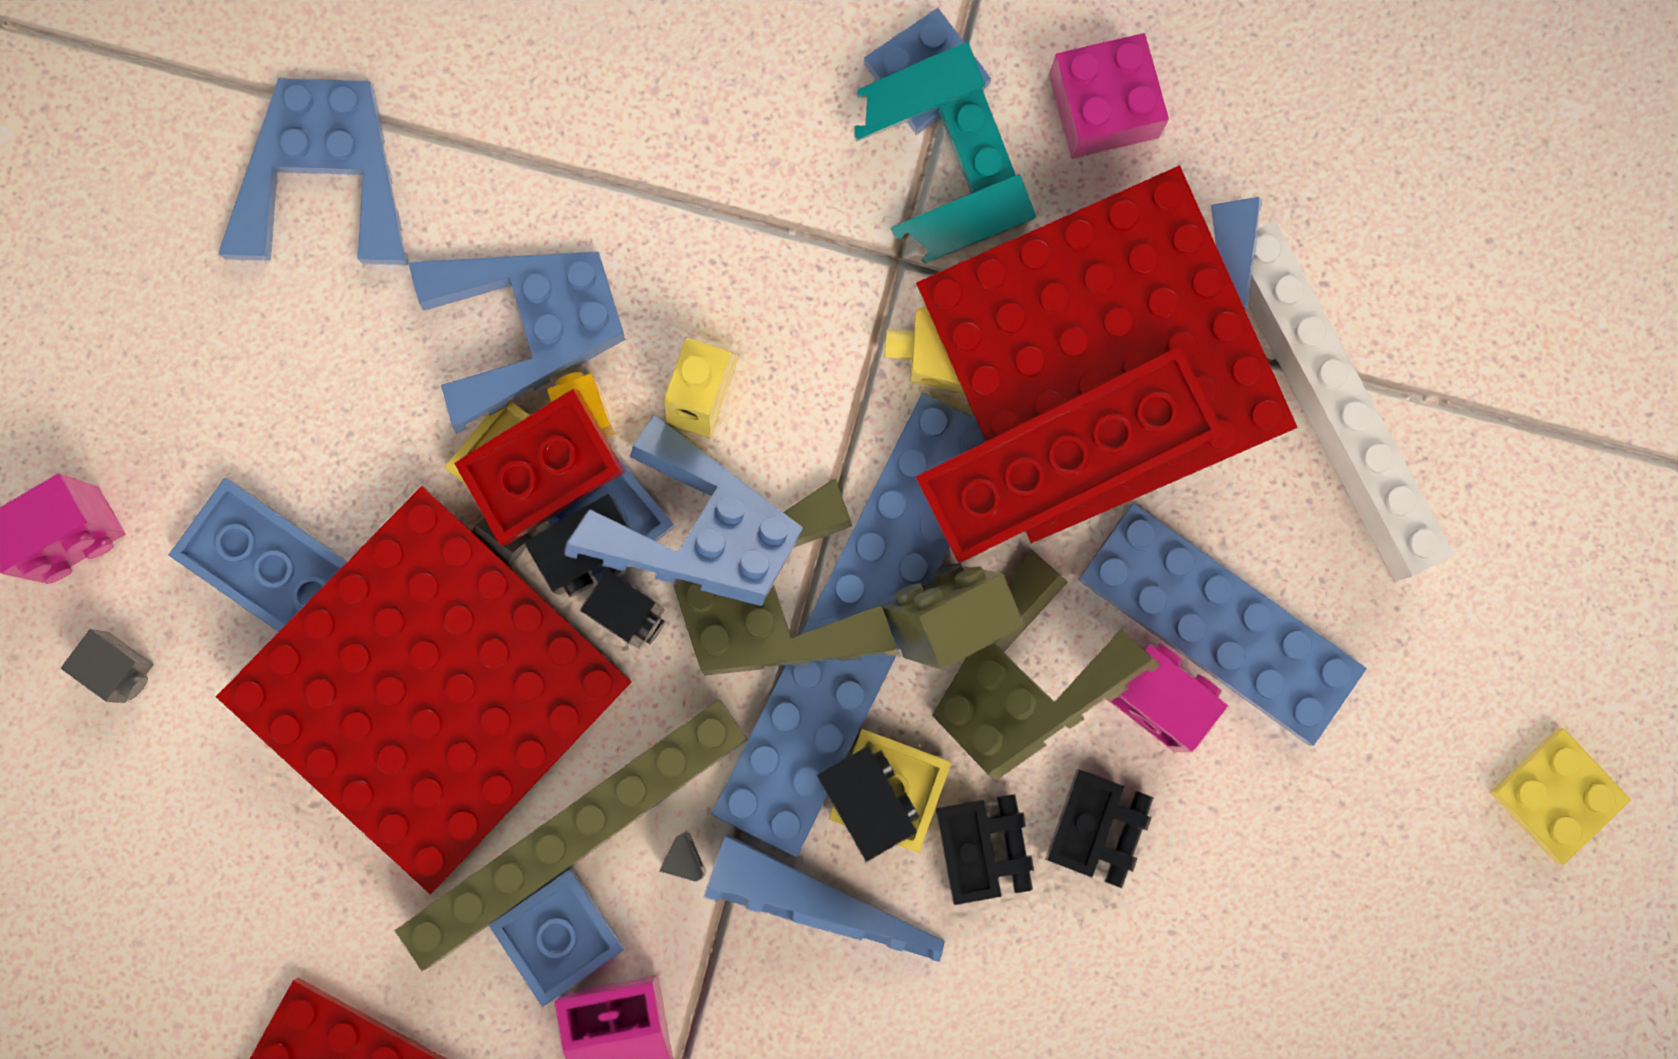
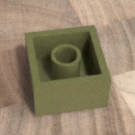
M962 563L951 564L938 570L935 573L937 579L924 586L913 584L895 593L896 600L882 607L903 657L939 670L947 668L1024 627L1003 573L984 570L981 566L967 567L963 566Z

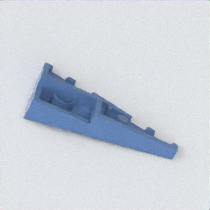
M729 834L724 836L704 894L705 898L715 901L721 898L743 905L751 911L759 913L763 911L795 923L861 941L863 938L885 944L890 949L901 952L905 950L940 962L945 941Z

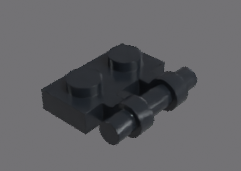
M1077 769L1045 860L1093 878L1100 859L1110 863L1104 882L1123 888L1128 871H1134L1138 859L1133 856L1142 830L1148 831L1152 817L1148 816L1154 797L1136 791L1129 809L1119 805L1125 786ZM1113 818L1124 822L1115 850L1104 846Z
M1016 794L997 797L1000 816L987 818L984 800L935 808L953 905L1002 897L998 877L1008 875L1012 877L1014 893L1033 890L1030 871L1034 870L1032 855H1027L1022 831V828L1026 827L1024 812H1019ZM1003 832L1008 859L995 861L990 834Z

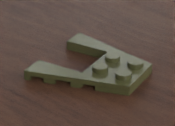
M836 479L831 480L783 512L803 527L795 547L853 526ZM680 580L673 585L700 671L704 676L762 670L767 666L786 664L800 666L809 665L810 662L832 659L847 661L861 659V656L879 654L894 656L899 654L882 605L792 638L774 585L762 606L701 591V584Z
M1032 549L1026 555L1008 586L1024 627L967 656L932 714L937 722L987 775L996 781L1047 746L1044 741L1065 726L1068 729L1073 728L1085 719L1083 716L1085 712L1105 698L1112 701L1129 689L1126 685L1128 682L1146 670L1152 673L1161 665L1121 629L1054 701L1005 653L1009 646L1068 583Z

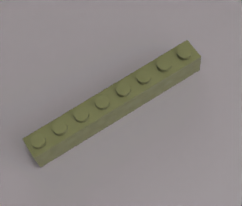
M721 700L715 701L394 931L420 970L424 971L745 743L748 740L747 736Z

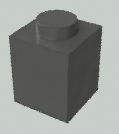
M89 629L60 669L105 702L125 703L127 700L135 698L144 689L148 682L146 674L154 664L110 632Z

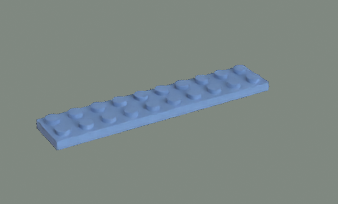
M922 392L801 634L880 605L883 607L896 600L895 593L913 584L924 586L934 580L935 573L939 570L950 546L915 476L984 443L985 440L974 417ZM890 627V630H891V633H892V635H893L895 644H896L897 649H898V651H899L900 648H899L898 643H897V641H896V638H895V636H894V634H893V631H892V629H891V627ZM896 655L861 656V659L839 661L838 659L810 662L809 665L800 666L786 664L711 815L797 858L828 795L817 775L847 757Z

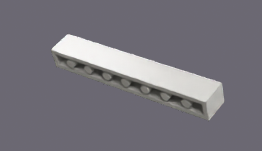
M1274 220L1257 228L1256 236L1258 238L1255 259H1253L1248 307L1394 581H1399L1415 576L1455 556L1276 221Z

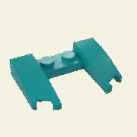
M969 42L936 54L857 90V98L867 97L865 125L854 126L853 136L856 142L938 110L970 191L969 195L890 228L892 234L898 240L908 232L928 250L927 254L921 259L925 264L1037 218L1021 175L1015 174L985 97L983 88L986 85Z

